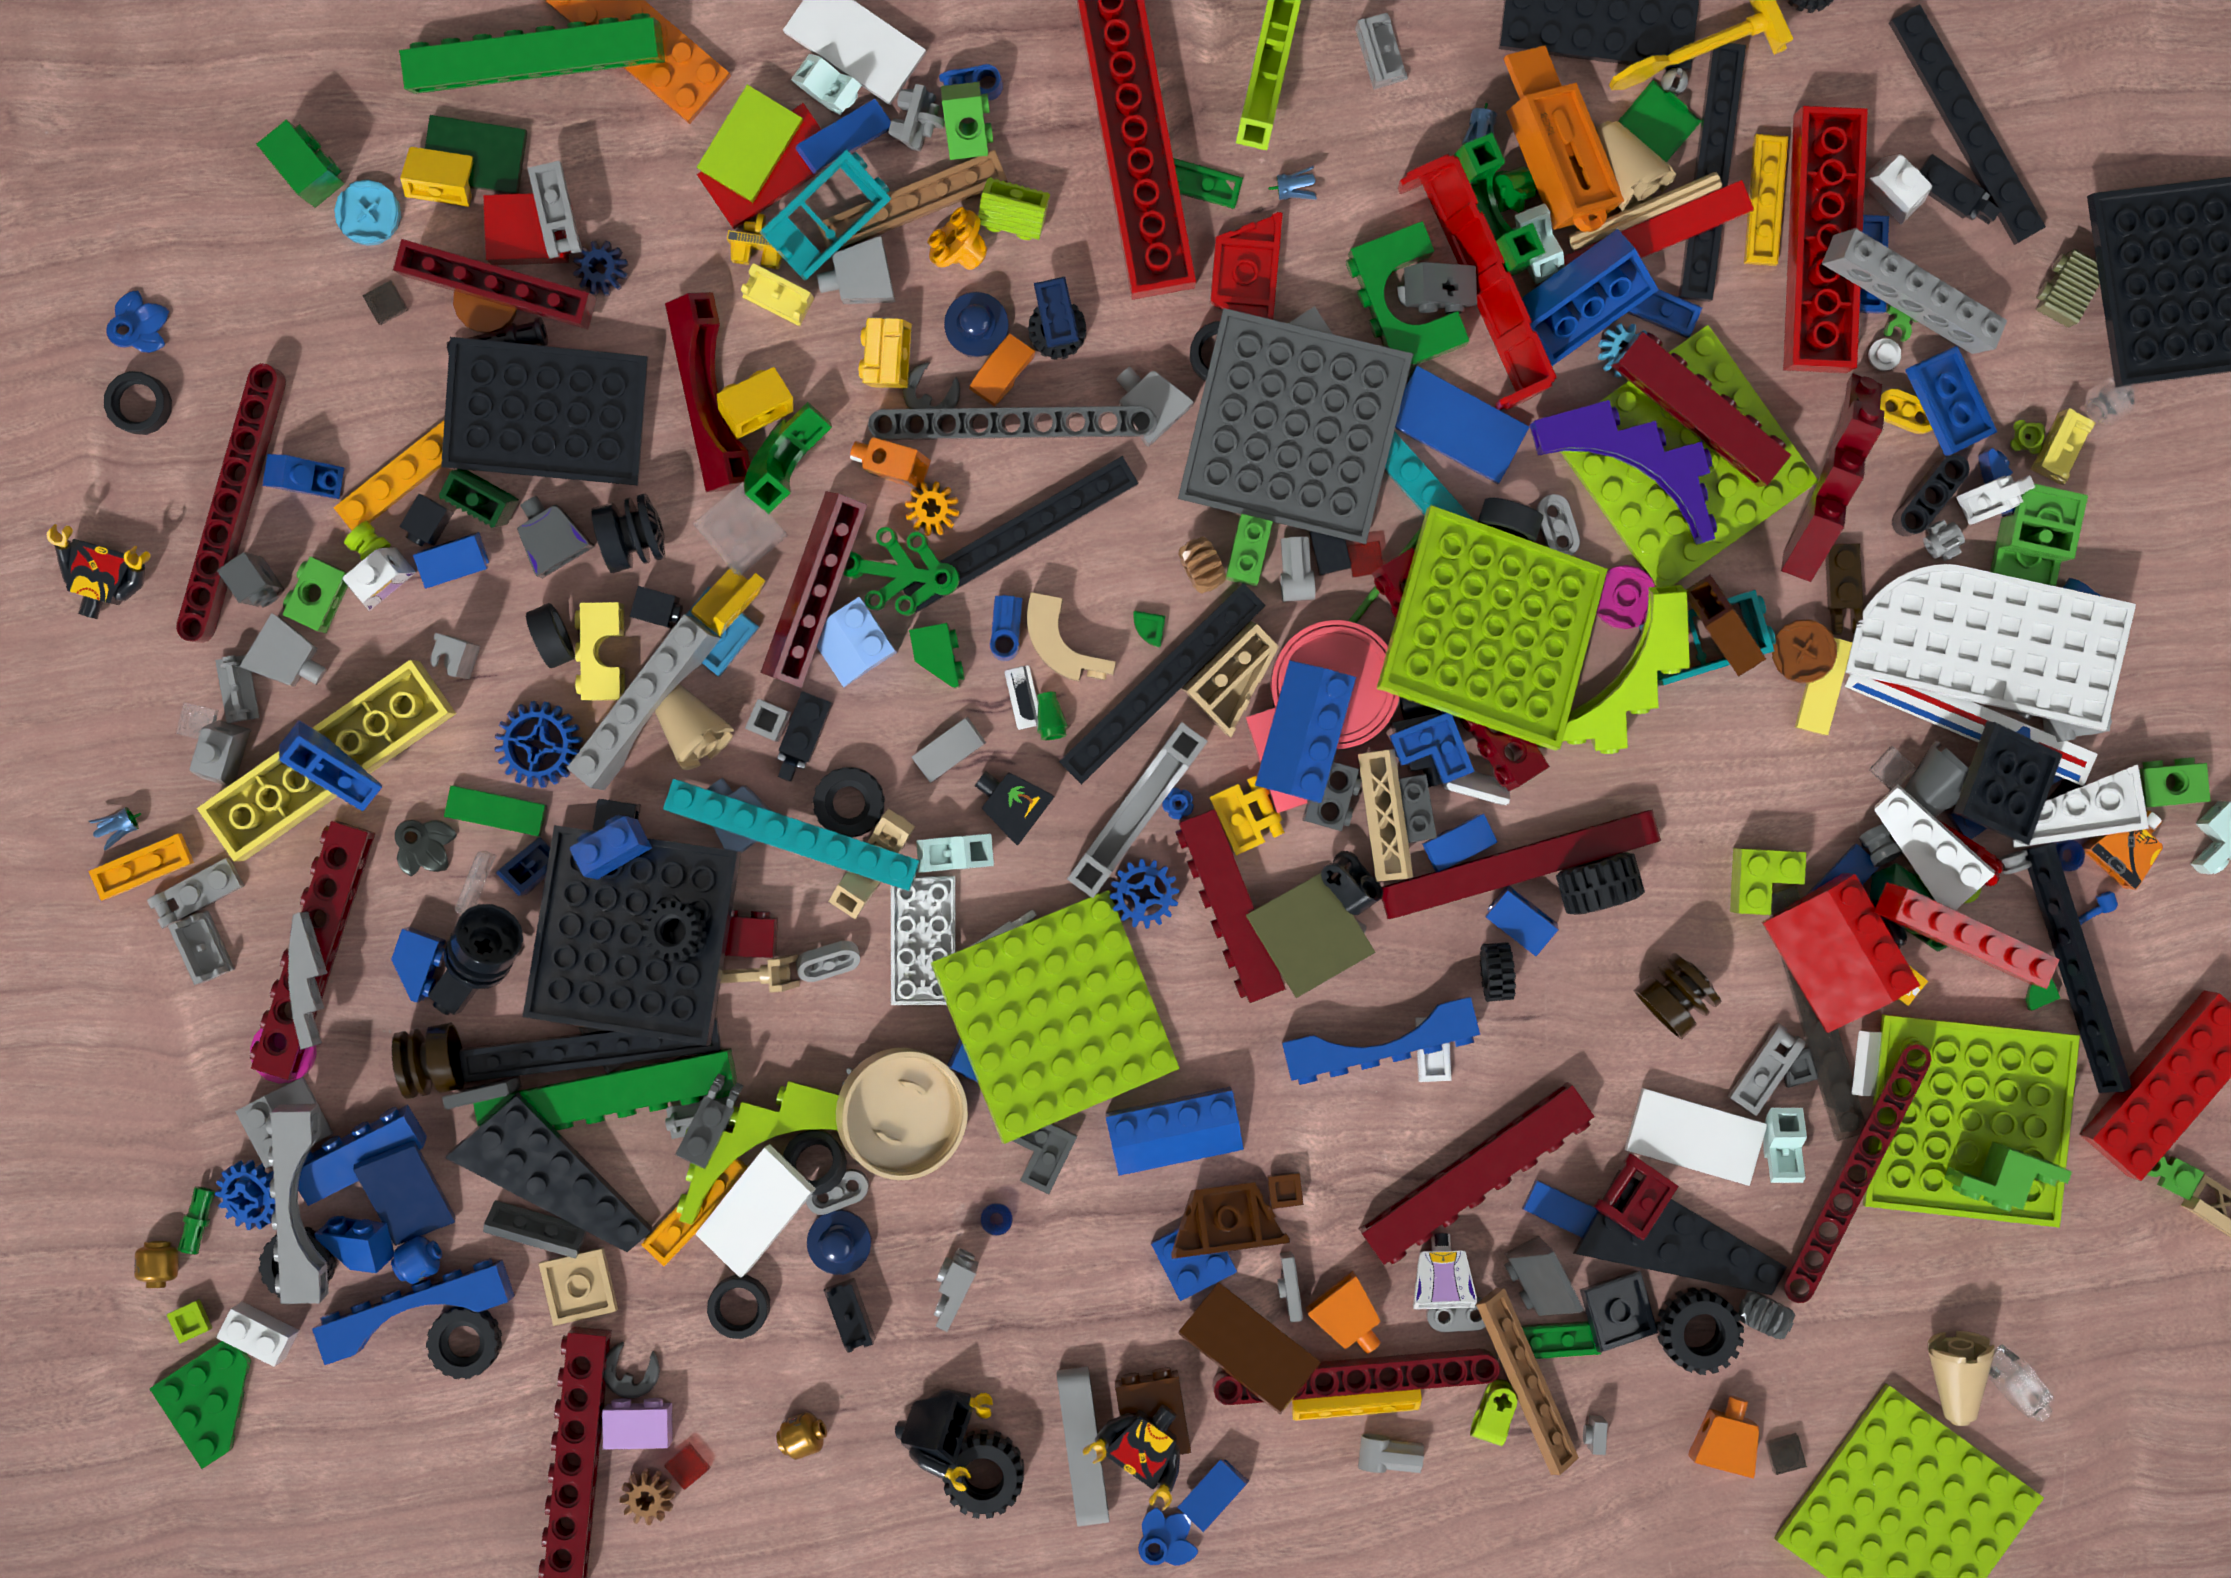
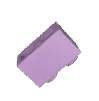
M626 1398L614 1399L611 1401V1404H607L602 1410L603 1449L668 1448L672 1443V1403H663L662 1398L644 1399V1403H631V1399Z

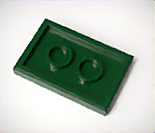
M430 115L425 149L472 156L474 163L468 180L470 188L519 194L528 132L526 129Z

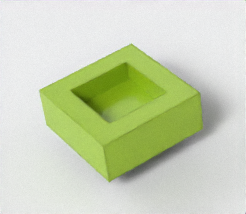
M200 1299L166 1314L179 1344L213 1328Z

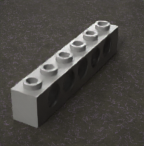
M1856 228L1835 234L1822 262L1824 266L1971 354L1994 350L1998 345L2007 322L2006 319Z

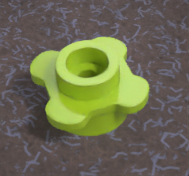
M2025 420L2016 421L2013 425L2015 435L2014 439L2010 442L2011 448L2014 451L2022 449L2028 450L2031 454L2039 453L2042 450L2041 444L2044 440V425L2042 423H2026ZM2026 434H2029V435H2030V439H2029V440H2027V439L2025 438V435H2026Z

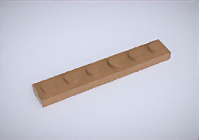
M993 150L988 152V156L976 157L888 193L891 200L836 252L983 192L987 178L992 177L994 180L998 179L1007 183L1006 175L996 151ZM871 201L822 220V222L829 229H833L835 236L839 238L874 204ZM817 224L825 246L828 248L834 241L826 238L824 230Z
M1495 1288L1480 1300L1476 1306L1550 1474L1561 1475L1579 1459L1578 1454L1505 1288Z

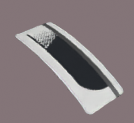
M1023 666L1006 670L1005 677L1017 728L1020 730L1037 726L1038 702L1030 667Z

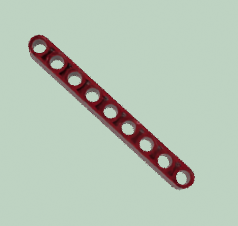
M260 363L251 368L246 380L177 620V633L186 641L196 643L208 642L213 637L228 586L218 572L214 574L209 572L208 564L213 558H217L219 568L237 557L286 387L284 374L268 364ZM266 373H272L273 381L271 385L263 388L261 384L263 376ZM262 403L264 413L260 418L254 419L253 409L257 404ZM253 434L255 444L251 449L246 450L244 448V440L248 435ZM244 465L246 475L242 480L237 481L235 471L239 466ZM235 496L237 506L232 512H228L226 502L230 497ZM222 527H226L228 537L226 541L220 543L217 539V533ZM204 589H208L210 592V600L206 605H202L199 600V595ZM198 619L201 623V631L197 636H193L190 627L192 622Z
M1653 809L1455 865L1440 872H1431L1383 886L1382 902L1387 919L1402 917L1661 841Z
M1909 1043L1902 1049L1786 1278L1785 1293L1795 1303H1805L1814 1295L1932 1061L1931 1054L1922 1043ZM1913 1049L1923 1051L1926 1056L1925 1062L1920 1066L1910 1065L1906 1060L1909 1051ZM1898 1078L1907 1079L1911 1084L1910 1091L1905 1095H1898L1892 1090V1083ZM1883 1107H1890L1895 1110L1896 1119L1888 1124L1882 1123L1877 1118L1878 1111ZM1868 1136H1876L1882 1142L1881 1148L1876 1152H1869L1864 1149L1862 1145L1863 1140ZM1862 1165L1867 1170V1176L1860 1181L1853 1180L1848 1175V1170L1851 1166ZM1840 1193L1848 1194L1853 1200L1852 1205L1847 1209L1838 1208L1833 1201L1835 1196ZM1824 1222H1832L1837 1226L1838 1233L1833 1237H1825L1820 1233L1819 1227ZM1812 1250L1820 1252L1824 1258L1823 1262L1817 1266L1808 1264L1805 1260L1807 1252ZM1795 1279H1802L1808 1283L1809 1289L1803 1294H1798L1791 1289L1790 1284Z
M1481 1348L1320 1362L1319 1367L1293 1400L1487 1384L1493 1382L1498 1377L1500 1367L1492 1353ZM1482 1359L1490 1360L1491 1366L1489 1370L1483 1373L1475 1370L1477 1362ZM1449 1362L1459 1364V1369L1454 1375H1445L1443 1373L1445 1365ZM1416 1365L1427 1366V1372L1423 1377L1414 1378L1411 1376V1371ZM1386 1367L1395 1369V1375L1391 1380L1383 1381L1379 1378L1382 1369ZM1360 1370L1364 1373L1359 1383L1354 1384L1347 1381V1376L1351 1371ZM1220 1371L1215 1375L1212 1384L1214 1395L1218 1402L1223 1405L1263 1403L1260 1398L1226 1371ZM1324 1372L1332 1376L1330 1383L1326 1386H1319L1315 1383V1379L1320 1373ZM1224 1381H1232L1236 1384V1388L1230 1394H1223L1219 1391L1220 1384Z

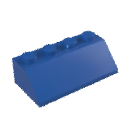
M1616 229L1522 297V300L1531 318L1530 326L1532 331L1537 332L1553 366L1659 289L1636 249Z
M1289 660L1255 786L1322 803L1354 687L1355 676Z
M1231 1086L1106 1112L1107 1126L1119 1176L1244 1150Z

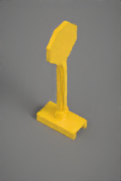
M1749 0L1755 14L1747 17L1746 21L1676 49L1668 56H1651L1634 63L1615 75L1610 81L1609 87L1611 90H1625L1646 81L1666 66L1680 64L1747 35L1754 36L1764 32L1774 55L1787 49L1786 44L1793 41V37L1776 0Z

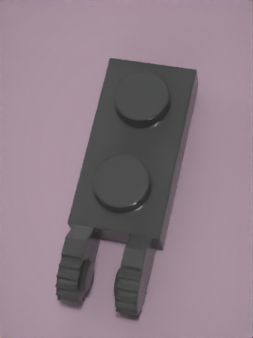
M721 1074L717 1075L708 1095L704 1096L675 1154L703 1169H706L735 1111L733 1107L744 1086L737 1082L732 1087L726 1105L715 1101L718 1092L722 1089L725 1082V1076Z

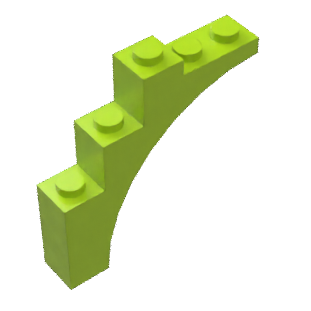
M1268 0L1236 144L1262 150L1268 149L1301 0Z
M1682 585L1649 587L1645 623L1641 637L1630 660L1617 677L1596 697L1570 711L1563 741H1567L1568 744L1578 745L1586 743V739H1591L1595 751H1600L1602 754H1615L1619 752V749L1628 748L1626 711H1630L1632 714H1646L1650 712V709L1659 708L1657 671L1661 670V673L1676 674L1681 672L1683 668H1690L1687 591Z
M788 1081L787 1087L780 1086L776 1099V1104L781 1106L780 1111L744 1101L741 1102L740 1108L734 1106L733 1109L735 1111L729 1122V1125L734 1126L733 1132L724 1131L706 1169L690 1163L686 1176V1181L691 1182L688 1194H681L676 1211L681 1213L680 1221L691 1225L694 1224L705 1197L718 1177L738 1157L757 1144L778 1135L800 1130L831 1129L838 1131L836 1106L839 1094Z

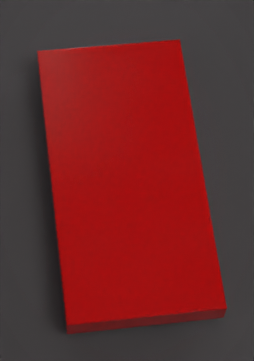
M804 103L791 110L803 118V122L754 203L703 172L697 174L734 230L815 176L796 150L797 144L822 130Z

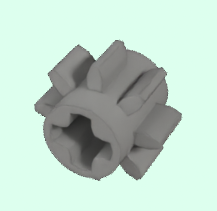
M1942 520L1926 529L1930 535L1923 538V542L1933 558L1936 559L1941 556L1946 561L1962 553L1959 546L1965 543V538L1956 523L1952 522L1947 525L1945 520Z

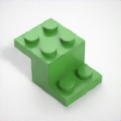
M2034 484L2035 488L2021 494L2023 502L2015 507L2014 515L2001 518L1990 572L2056 586L2061 562L2075 559L2088 495Z
M1992 1141L1980 1177L1948 1167L1944 1179L1953 1183L1952 1189L1964 1196L1979 1201L1982 1195L1984 1196V1201L1991 1203V1205L2011 1212L2012 1206L2023 1210L2034 1178L2053 1186L2056 1185L2057 1180L2068 1184L2072 1171L2053 1162Z

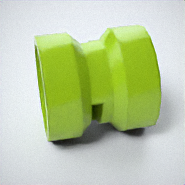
M368 521L362 522L354 528L344 541V544L350 550L357 551L360 554L361 561L375 550L390 548L391 546L384 537H379L375 534V528Z

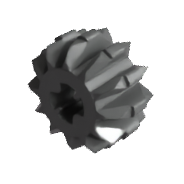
M1753 1291L1747 1292L1739 1305L1740 1309L1738 1311L1742 1323L1775 1339L1786 1338L1787 1333L1791 1331L1794 1324L1793 1320L1796 1316L1789 1307Z

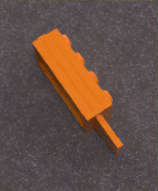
M1546 46L1506 55L1503 59L1520 98L1516 104L1506 111V114L1541 200L1550 211L1553 229L1556 230L1575 224L1582 232L1596 231L1606 222L1607 214L1623 203L1624 198L1577 82L1564 86L1561 85Z

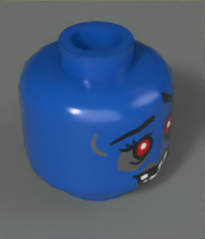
M418 1236L395 1249L391 1266L399 1280L416 1284L438 1272L442 1251L435 1241L430 1242L427 1238Z

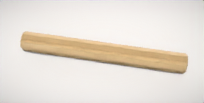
M1713 172L1607 218L1604 225L1594 232L1576 231L1570 234L1568 238L1571 248L1575 252L1604 239L1616 229L1620 232L1717 191L1722 188L1721 179L1716 172Z

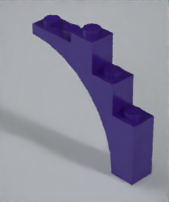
M1610 400L1538 419L1530 424L1538 456L1562 451L1590 452L1613 457L1631 465L1654 480L1673 499L1686 519L1696 545L1715 539L1714 533L1717 532L1716 521L1713 514H1708L1705 503L1708 501V492L1705 484L1699 482V477L1709 474V467H1712L1710 452L1708 448H1703L1702 442L1664 452L1663 446H1666L1665 434L1661 427L1657 428L1656 421L1618 431L1617 426L1620 425L1619 414L1615 406L1611 407Z

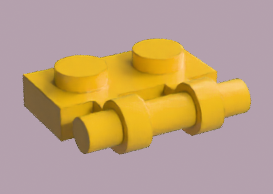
M1257 775L1247 779L1252 790L1250 793L1243 795L1239 784H1236L1209 797L1235 855L1265 843L1260 832L1264 828L1269 827L1273 838L1285 833L1280 823L1283 819L1280 813L1275 812L1269 799V789L1255 786ZM1254 801H1257L1264 818L1255 821L1248 805Z

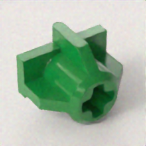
M1521 166L1510 171L1502 170L1494 174L1493 191L1495 199L1499 201L1498 208L1500 212L1508 209H1513L1518 213L1523 212L1525 200L1535 196L1536 185L1528 167Z

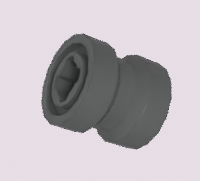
M1884 824L1866 831L1859 837L1863 847L1869 849L1871 853L1870 860L1874 867L1887 864L1903 854Z

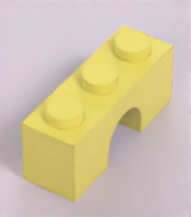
M619 602L580 603V610L575 611V628L580 630V642L575 645V658L581 665V675H576V693L581 694V700L585 701L619 700L625 692V668L607 667L604 665L599 657V648L602 642L609 637L624 636V604Z

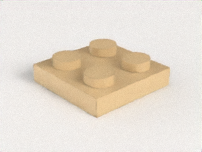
M604 1247L579 1252L576 1259L562 1256L539 1263L553 1326L618 1310Z

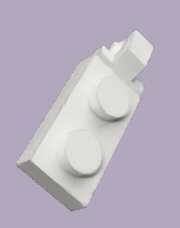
M2009 475L1956 496L1969 525H1973L2018 506L2019 503L2023 502L2021 494L2035 488V485L2030 476L2014 482L2012 476Z

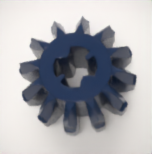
M592 241V251L589 252L585 247H582L581 253L585 257L583 259L574 258L573 262L581 268L573 271V275L576 278H582L579 286L582 289L590 287L592 295L597 296L600 289H602L605 296H610L609 286L613 285L617 290H620L622 286L617 279L628 278V274L620 269L627 267L629 264L626 259H619L623 253L619 247L612 250L611 243L605 241L600 249L599 244L596 241ZM601 263L607 270L601 274L595 266Z

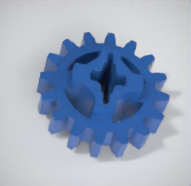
M1140 859L1139 867H1134L1131 862H1128L1129 871L1127 873L1121 870L1117 871L1121 878L1120 882H1111V885L1117 888V892L1110 894V898L1118 899L1119 902L1113 907L1114 911L1121 909L1124 911L1121 917L1122 921L1127 920L1129 917L1133 918V927H1136L1139 921H1144L1145 928L1148 929L1151 920H1155L1158 925H1161V915L1172 916L1170 910H1168L1169 905H1178V902L1172 899V895L1179 893V889L1171 888L1170 885L1176 880L1175 876L1168 878L1165 876L1168 870L1166 866L1160 870L1156 869V860H1153L1150 866H1145L1144 859ZM1145 872L1143 879L1135 884L1126 882L1134 874ZM1156 875L1163 881L1166 894L1157 891L1154 885ZM1144 885H1149V891L1154 896H1158L1159 899L1152 897V899L1146 898L1145 902H1140V896L1135 891L1129 889H1143ZM1123 893L1130 895L1134 900L1133 912L1126 906L1123 900ZM1155 903L1162 905L1155 913L1144 915L1147 907Z
M251 1159L246 1163L240 1160L221 1173L223 1177L216 1182L221 1189L215 1192V1196L223 1199V1202L218 1207L228 1210L225 1217L227 1219L232 1216L235 1217V1226L239 1227L245 1223L247 1230H251L255 1226L258 1229H262L272 1223V1214L276 1207L275 1198H272L270 1195V1183L274 1177V1171L267 1174L263 1163L255 1167V1163Z

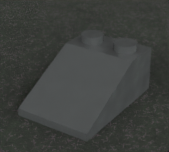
M1539 1236L1505 1253L1509 1262L1504 1264L1513 1282L1517 1279L1519 1280L1523 1288L1519 1295L1527 1310L1533 1308L1539 1316L1579 1313L1584 1310L1555 1252Z

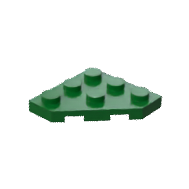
M221 1341L149 1388L201 1469L233 1449L236 1423L240 1417L245 1393L243 1391L251 1365V1359L246 1352L224 1341Z

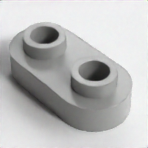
M1548 495L1538 503L1536 508L1543 515L1540 528L1546 546L1562 553L1573 555L1579 548L1580 537L1570 505L1560 495ZM1549 506H1554L1557 509L1556 517H1550L1547 514ZM1559 536L1566 538L1567 546L1565 548L1557 545V538Z
M838 941L806 951L796 960L798 976L804 981L815 982L851 971L860 963L859 950L853 942Z
M847 1170L840 1184L827 1192L829 1196L828 1201L821 1202L818 1200L817 1195H811L806 1204L812 1212L824 1215L857 1203L868 1192V1179L859 1170ZM855 1180L858 1182L859 1188L852 1191L847 1187V1182Z
M1477 1297V1303H1478L1480 1300H1482V1298ZM1476 1305L1475 1308L1426 1310L1429 1324L1439 1332L1475 1331L1486 1327L1481 1316L1476 1320L1470 1318V1313L1478 1309ZM1440 1312H1449V1318L1446 1321L1438 1320Z

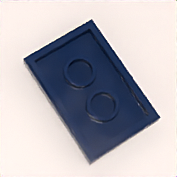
M415 1140L354 1164L353 1171L380 1220L387 1223L390 1238L395 1246L455 1223L456 1216Z

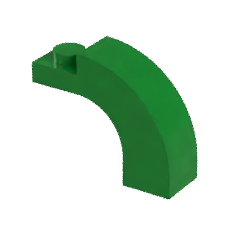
M809 402L788 422L783 419L761 445L747 470L744 480L745 495L767 514H770L791 493L790 477L801 458L832 428L831 422Z

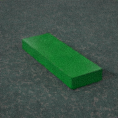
M1173 158L1180 195L1235 209L1243 177ZM1227 181L1235 183L1233 190Z
M450 785L444 817L541 836L547 805Z
M1588 1321L1521 1325L1535 1359L1601 1355V1352L1596 1350Z

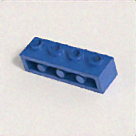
M408 1105L400 1109L392 1107L379 1116L380 1119L370 1124L368 1121L362 1122L355 1126L350 1134L342 1138L340 1136L332 1137L322 1145L323 1148L313 1153L310 1150L303 1163L298 1184V1191L306 1204L310 1206L359 1181L353 1171L354 1164L414 1140L419 1149H423L427 1135Z

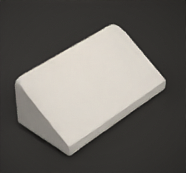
M1473 772L1443 784L1446 790L1500 805H1507L1510 802V791L1508 792L1506 787L1501 786L1495 777Z

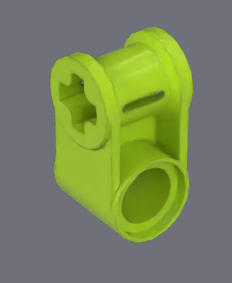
M1496 1379L1487 1385L1479 1409L1474 1415L1470 1436L1503 1446L1517 1407V1398L1509 1382L1503 1379ZM1503 1393H1506L1507 1399L1501 1398L1499 1402H1496L1495 1397H1501Z

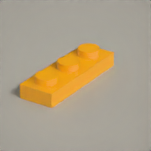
M180 833L88 872L100 900L104 901L191 865L194 861L184 837Z

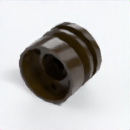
M1672 953L1668 957V961L1676 971L1673 972L1666 965L1661 964L1658 968L1665 981L1661 984L1655 978L1648 976L1634 989V992L1649 1011L1668 1030L1682 1040L1697 1026L1695 1019L1690 1014L1693 1008L1700 1014L1707 1016L1710 1012L1702 1000L1704 999L1713 1007H1717L1722 1001L1715 992L1712 983L1695 965L1684 960L1678 954Z
M452 1022L428 1027L425 1038L419 1029L410 1030L409 1034L406 1031L394 1033L391 1047L392 1065L398 1088L405 1099L415 1098L418 1096V1093L421 1096L429 1095L432 1089V1082L439 1093L464 1088L465 1082L462 1080L458 1053L460 1048H462L458 1031Z

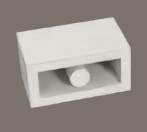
M241 1302L230 1309L216 1338L275 1367L286 1358L300 1330Z

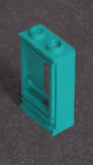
M846 150L759 232L804 281L891 200L888 195L890 192L889 187L878 176L875 179L870 176L865 170L868 167L867 163L856 152L851 155ZM841 168L874 205L837 238L835 231L829 229L809 208L805 201ZM800 205L824 230L826 238L834 241L822 254L788 218Z
M1752 590L1727 598L1731 605L1739 604L1745 626L1762 653L1774 652L1773 644H1776V638L1772 627L1766 625L1763 615L1766 613V605L1761 595L1757 596L1756 590ZM1694 609L1688 610V624L1697 650L1696 659L1700 661L1701 665L1686 670L1683 668L1681 672L1676 674L1661 673V670L1657 671L1658 686L1671 684L1730 665L1726 657L1706 663L1705 659L1707 656L1702 651L1692 618L1698 616ZM1644 624L1639 626L1641 634Z

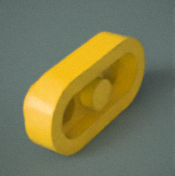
M1889 389L1881 393L1880 409L1885 411L1884 422L1915 434H1924L1933 430L1918 397L1898 389ZM1887 401H1891L1894 404L1895 409L1893 412H1889L1886 409ZM1917 413H1921L1924 416L1922 424L1918 423L1915 419Z

